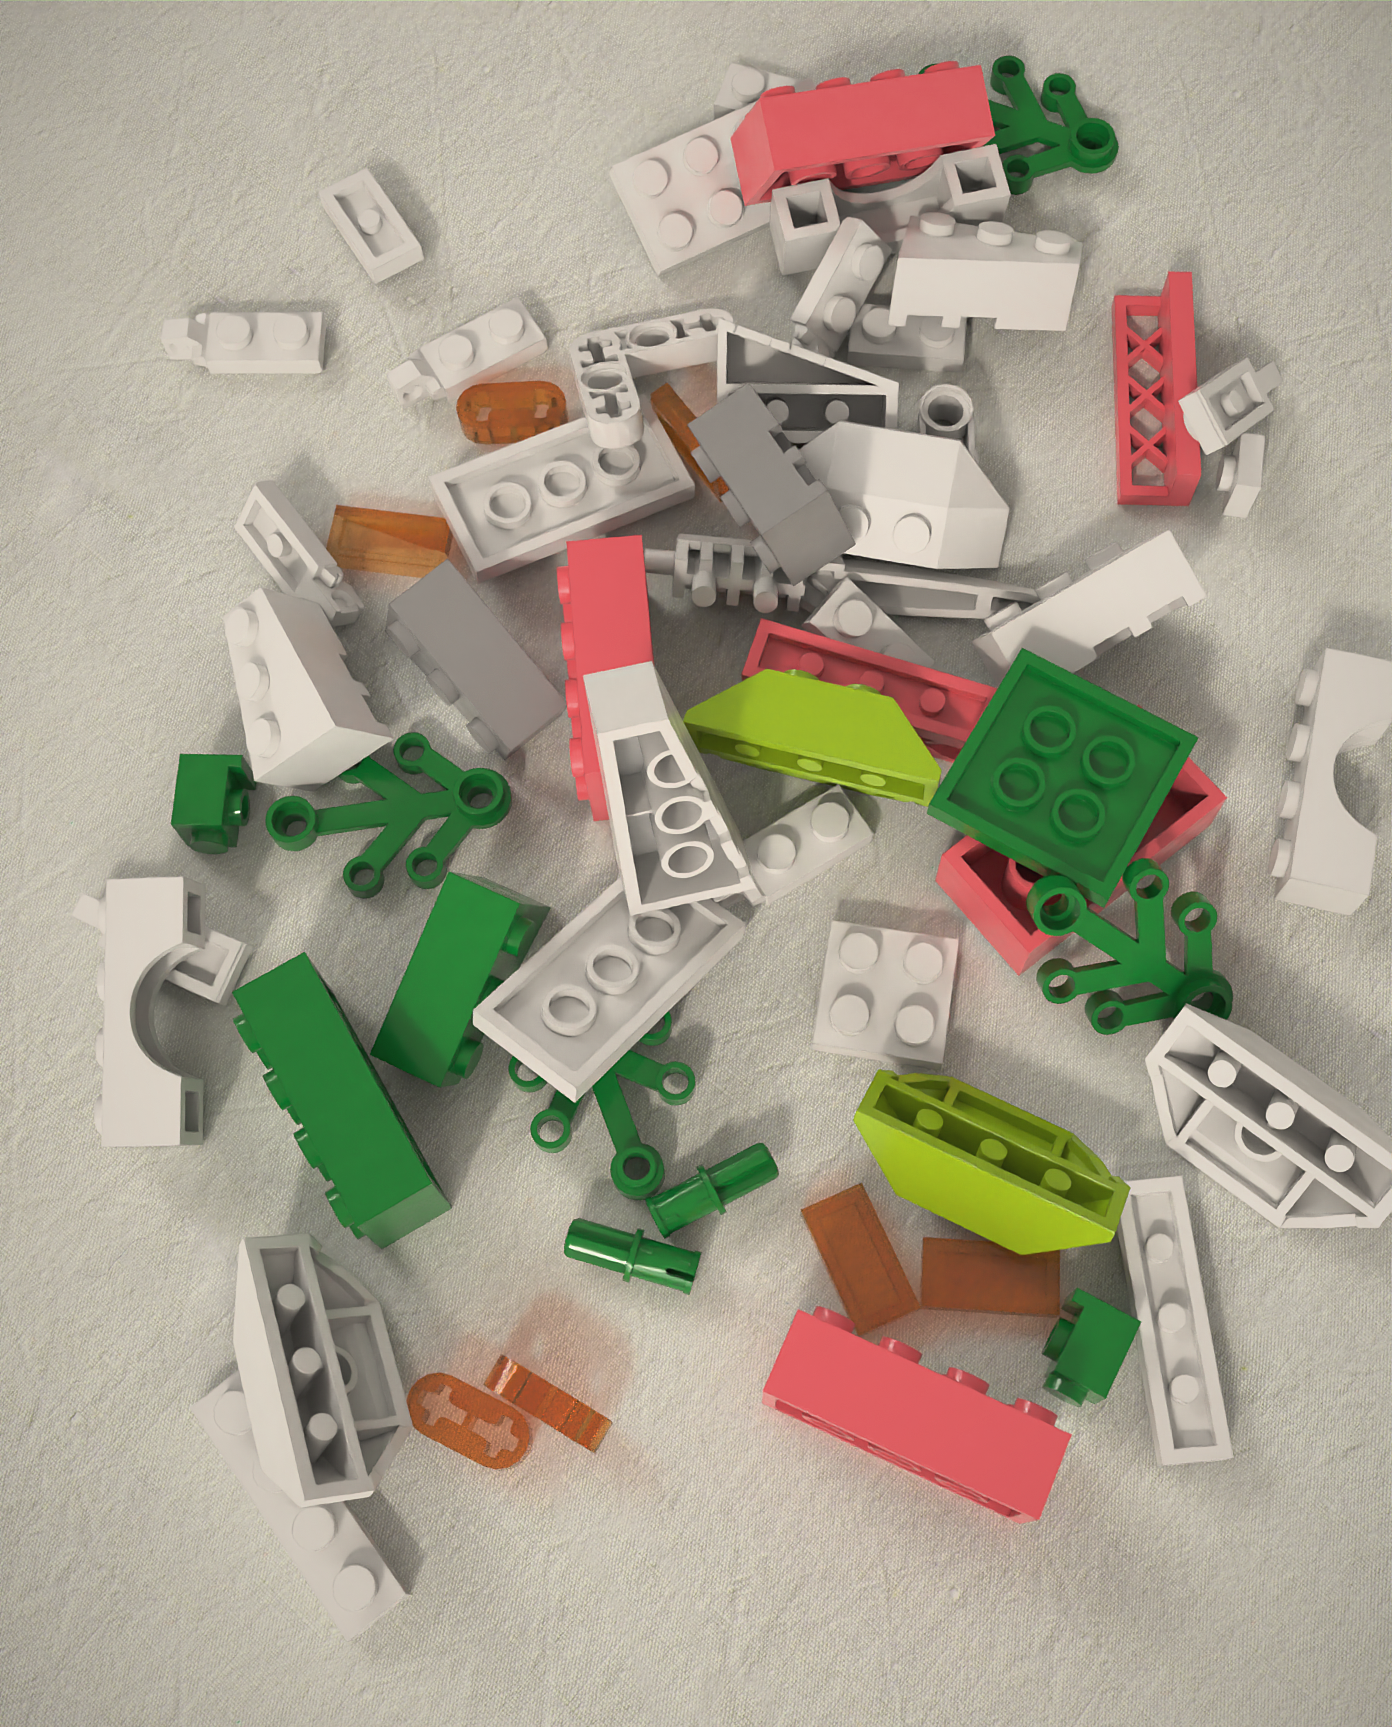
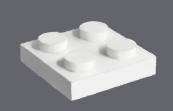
M831 920L811 1050L941 1070L959 939Z

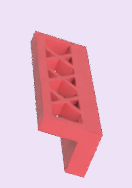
M1168 271L1161 296L1114 295L1111 305L1117 504L1189 506L1201 478L1200 443L1187 431L1183 419L1184 412L1178 402L1197 388L1192 272ZM1127 316H1158V330L1149 338L1143 340L1127 326ZM1158 344L1159 352L1154 349V347H1156ZM1128 347L1133 350L1129 355ZM1141 358L1160 373V379L1147 390L1128 374V370ZM1160 393H1161V402H1160L1158 399L1155 398V397L1158 396ZM1129 395L1135 400L1131 404H1129ZM1142 408H1145L1162 423V429L1149 441L1130 425V419ZM1162 443H1163V453L1157 448V447H1159ZM1131 446L1137 450V451H1136L1134 454H1132V455H1131ZM1146 458L1164 473V486L1132 485V469Z
M763 618L760 620L741 674L742 681L765 669L780 672L796 669L814 675L819 681L841 686L863 684L878 690L882 695L894 698L933 757L954 763L998 689Z

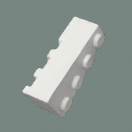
M649 661L583 675L616 860L630 916L756 889V882L740 830L653 662Z

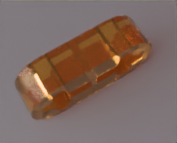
M547 381L473 385L462 392L456 405L462 433L467 439L478 444L517 443L568 423L569 419L563 391L557 385ZM537 405H548L546 417L535 418ZM480 408H491L488 420L477 421Z
M502 1354L483 1383V1386L594 1454L613 1424L611 1420Z
M441 1372L427 1374L417 1380L409 1390L406 1402L413 1427L430 1439L484 1467L497 1471L512 1470L522 1464L530 1454L533 1444L532 1427L527 1418L514 1407L452 1375ZM445 1387L451 1388L449 1401L452 1405L467 1412L463 1423L459 1425L446 1417H439L434 1426L428 1424L430 1411L422 1405L424 1397L428 1392L439 1396ZM478 1418L496 1427H499L505 1418L513 1420L510 1433L519 1439L517 1447L513 1452L501 1449L495 1458L490 1457L487 1453L491 1443L486 1438L472 1431Z

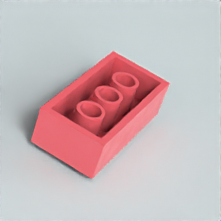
M947 61L935 64L927 68L923 74L905 76L904 70L893 69L881 72L873 76L870 82L851 84L849 78L840 77L824 81L816 86V90L796 93L793 86L772 88L760 95L759 100L750 112L746 114L745 119L730 139L744 205L749 206L771 202L772 189L829 178L832 184L840 190L914 179L925 172L940 155L982 147L995 136L981 65L959 68L957 61Z
M642 535L566 541L568 566L557 567L560 604H563L564 622L561 623L564 660H567L569 679L565 680L568 717L571 718L573 738H569L572 775L576 780L578 801H590L594 821L609 820L583 675L652 661L654 664Z
M1189 757L1129 864L1138 859L1148 858L1156 861L1160 866L1207 829L1227 799L1221 790ZM968 835L942 854L935 881L1018 976L1074 933L1071 932L1063 936L1047 935L1038 929L1030 916L1026 905L1028 893L1034 883L1045 876ZM1122 877L1105 908L1127 891L1123 885ZM1062 894L1050 897L1043 905L1049 906L1057 903ZM1085 898L1087 907L1097 914L1105 909Z
M816 1306L813 1315L799 1309L797 1310L763 1389L762 1404L1016 1523L1023 1524L1040 1519L1072 1435L1054 1427L1058 1418L1055 1413L1021 1398H1017L1014 1405H1006L986 1395L990 1386L987 1382L960 1369L949 1367L947 1373L941 1375L919 1365L922 1353L895 1339L882 1336L880 1343L875 1345L852 1334L856 1325L853 1321L827 1308Z

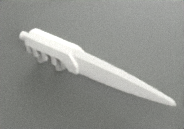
M679 533L676 551L645 548L646 573L672 575V597L684 598L685 589H692V601L700 607L712 605L716 599V592H725L726 605L738 606L739 595L746 594L753 595L754 607L762 613L774 611L778 605V598H786V611L799 612V606L812 613L836 584L846 577L885 614L987 619L1014 602H1017L1021 610H1024L1040 600L1034 591L1035 589L945 572L845 559L841 555L793 586L781 567L771 574L769 573L750 544L752 540Z

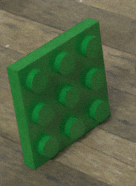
M1022 648L931 799L927 814L1043 876L1059 875L1071 879L1084 898L1105 908L1199 737Z

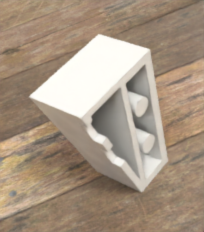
M1170 529L1125 550L1121 549L1118 541L1085 559L1090 570L1076 579L1072 580L1066 571L1035 589L1034 591L1040 600L1026 609L1021 610L1018 603L1014 602L985 619L984 622L989 631L971 642L996 686L999 687L1022 648L1074 673L1097 660L1100 654L1131 635L1137 637L1153 628L1151 623L1167 613L1184 606L1189 607L1207 597Z

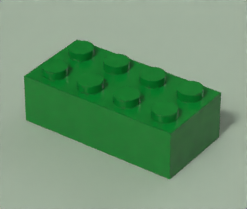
M305 952L232 992L243 1012L234 1017L233 1022L250 1052L258 1054L267 1070L273 1069L263 1075L264 1081L281 1110L287 1109L296 1125L302 1123L303 1128L294 1132V1137L313 1169L318 1167L327 1182L333 1181L335 1186L325 1191V1195L344 1228L350 1227L358 1240L367 1236L377 1246L384 1249L452 1209L335 994Z

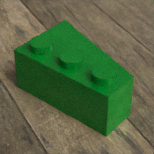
M449 871L369 1055L439 1088L457 1085L461 1078L468 1079L481 1058L484 1047L481 1040L485 1035L473 1025V1010L520 968L551 907L485 877Z

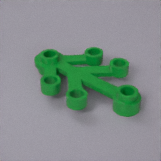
M1006 55L995 60L990 79L991 87L997 93L1007 95L1013 108L988 99L993 127L1001 130L994 131L995 136L984 146L996 144L999 154L1034 143H1041L1052 147V149L1030 157L1012 155L1003 161L1002 166L1010 194H1024L1031 188L1034 178L1068 167H1072L1082 173L1094 174L1103 172L1113 165L1119 149L1115 131L1106 121L1087 117L1075 94L1076 83L1070 76L1063 73H1055L1048 76L1043 83L1040 99L1042 106L1046 110L1060 114L1065 125L1062 126L1046 119L1024 76L1025 65L1019 58ZM935 64L927 65L918 74H923L927 68ZM1008 73L1013 75V77H1005L1001 74ZM1060 91L1064 93V95H1056L1052 92ZM1018 172L1023 174L1024 176L1014 177L1010 175V173Z
M410 732L399 737L394 744L393 753L400 769L412 775L425 773L445 789L444 791L421 794L368 755L362 760L360 766L353 770H346L338 776L346 783H362L384 800L314 810L313 806L306 799L299 796H286L278 799L270 806L266 814L265 824L275 843L287 851L304 850L310 847L318 836L386 826L362 856L351 859L343 870V879L349 891L358 898L367 899L374 897L382 890L385 881L383 871L426 820L448 817L428 845L413 850L406 860V870L413 884L422 889H432L443 882L447 872L445 862L472 829L493 827L508 815L512 805V793L506 779L500 773L487 768H473L463 771L434 751L424 735ZM417 746L424 749L422 756L417 760L412 761L403 758L406 750L411 747ZM485 793L492 796L491 803L486 807L475 808L471 806L472 799L478 794ZM293 822H306V828L296 836L286 835L287 828ZM424 860H433L437 863L435 871L430 875L420 876L415 873L418 864ZM364 869L374 871V877L368 884L357 885L353 883L354 877L359 871Z
M1148 858L1135 860L1127 866L1123 873V885L1134 900L1136 939L1088 908L1085 898L1071 879L1053 875L1045 876L1034 883L1028 893L1026 905L1030 916L1040 931L1051 936H1063L1074 932L1115 959L1074 967L1068 960L1063 958H1053L1046 961L1038 969L1036 980L1048 1001L1055 1004H1063L1073 1000L1077 995L1095 992L1086 1001L1085 1014L1094 1030L1103 1035L1118 1033L1125 1026L1167 1018L1175 1019L1186 1003L1225 1020L1229 1018L1233 1001L1232 987L1222 973L1213 970L1211 930L1217 922L1216 909L1207 897L1199 892L1184 893L1174 901L1171 907V917L1184 934V971L1166 960L1163 897L1168 892L1169 879L1156 861ZM1155 875L1154 881L1149 886L1136 888L1139 880L1144 876ZM1062 894L1057 903L1049 906L1043 905L1050 897ZM1197 908H1203L1198 918L1192 921H1185L1189 912ZM1060 975L1068 976L1062 985L1057 987L1049 986L1055 977ZM1150 982L1163 992L1123 1001L1117 992L1108 989ZM1201 993H1204V995L1201 998L1192 1001L1196 996H1198ZM1116 1007L1110 1016L1105 1018L1098 1017L1105 1008Z
M669 1011L662 1017L665 1021L662 1030L654 1034L646 1033L639 1040L640 1042L649 1046H657L664 1043L672 1033V1019ZM628 1050L592 1086L616 1150V1155L613 1157L610 1167L613 1183L618 1192L624 1197L631 1200H645L654 1196L662 1187L665 1179L664 1164L657 1150L648 1144L641 1143L616 1075L658 1092L659 1097L665 1103L674 1106L683 1105L693 1097L696 1090V1082L692 1069L682 1062L673 1061L663 1065ZM513 1056L509 1062L508 1071L514 1085L519 1090L527 1093L537 1092L548 1083L540 1076L531 1081L520 1079L518 1077V1070L523 1063ZM671 1074H682L688 1080L687 1088L678 1094L666 1091L663 1087L665 1079ZM557 1090L549 1108L539 1112L534 1117L530 1132L536 1146L540 1150L547 1153H557L569 1145L572 1139L571 1124L585 1094L574 1103ZM548 1121H558L564 1126L562 1136L553 1142L542 1140L539 1134L543 1124ZM633 1158L645 1159L650 1165L648 1174L642 1179L634 1180L627 1177L624 1173L627 1162Z

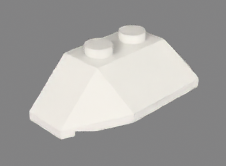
M839 420L799 449V452L807 462L805 465L816 481L820 479L829 491L856 543L855 546L844 552L845 554L934 569L998 568L1010 507L961 440Z
M1186 1003L1145 1058L1148 1074L1152 1080L1155 1102L1166 1145L1278 1228H1334L1346 1226L1378 1228L1392 1211V1139L1364 1110L1253 1031Z
M310 1233L246 1237L242 1239L239 1245L233 1344L261 1470L299 1507L370 1497L413 1428L380 1302L343 1266L321 1252L323 1246Z

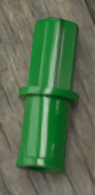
M756 1143L706 1170L703 1164L697 1166L698 1174L654 1197L645 1199V1202L660 1233L666 1239L671 1236L670 1234L716 1210L719 1211L720 1215L727 1213L725 1205L775 1180L779 1175V1171L769 1149L764 1143Z
M581 1218L573 1219L564 1242V1254L569 1258L623 1273V1281L628 1283L632 1277L683 1291V1294L690 1295L702 1252L696 1250L693 1252L643 1237L645 1231L638 1228L636 1234H632Z

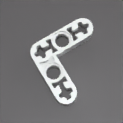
M703 309L595 331L575 339L570 345L572 367L590 435L594 443L603 448L614 449L632 445L640 440L644 434V424L640 400L633 378L718 361V318L734 323L733 316L722 309ZM619 413V417L610 418L611 415Z

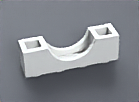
M992 144L940 155L921 175L900 186L880 192H846L835 187L829 178L772 189L769 227L782 276L817 269L841 223L848 216L863 220L892 249L891 253L900 252L910 216L921 217L924 213L937 212L952 216L955 219V223L979 226L980 223L986 221L1002 223L1011 194L997 145Z
M1325 648L1313 669H1303L1298 682L1295 704L1304 706L1302 723L1294 725L1287 746L1286 759L1294 761L1295 768L1293 780L1285 781L1280 794L1277 816L1285 818L1286 825L1283 839L1277 838L1274 842L1269 859L1268 875L1277 877L1275 900L1351 916L1369 896L1378 835L1358 823L1341 803L1334 783V764L1336 757L1348 750L1375 745L1392 723V661Z
M184 876L106 879V897L100 900L98 906V924L101 933L105 936V960L99 965L96 979L98 995L104 1001L103 1028L98 1031L95 1042L97 1062L103 1067L102 1094L97 1097L94 1107V1122L97 1131L101 1134V1147L203 1145L204 1079L184 1071L171 1061L158 1041L154 1025L155 1002L166 976L184 959L205 949L206 885Z

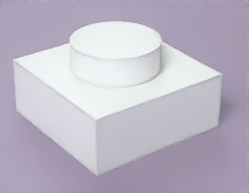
M1243 433L1239 436L1232 454H1223L1221 456L1215 488L1218 491H1225L1222 515L1247 518L1261 489L1265 435Z

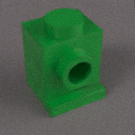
M180 754L171 825L185 844L194 851L216 855L228 852L229 847L237 848L239 826H246L250 815V798L247 790H256L257 781H254L253 771L243 755Z
M1076 1288L1066 1297L1061 1307L1062 1310L1073 1315L1071 1321L1069 1322L1059 1317L1042 1351V1355L1052 1360L1044 1375L1046 1380L1043 1388L1066 1403L1082 1407L1084 1400L1096 1404L1106 1399L1141 1325V1321Z

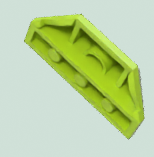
M765 669L686 710L683 720L699 753L714 754L722 759L830 786L839 784L843 789L901 802L912 801L915 804L928 807L940 786L941 768L894 698L882 695L878 690L867 685L850 684L848 686H841L819 681L814 675L802 670L791 669L780 672Z
M878 1069L853 1118L855 1125L897 1196L1020 1255L1111 1242L1116 1233L1131 1188L1119 1176H1112L1103 1161L1074 1133L952 1076L922 1073L897 1075L891 1070Z

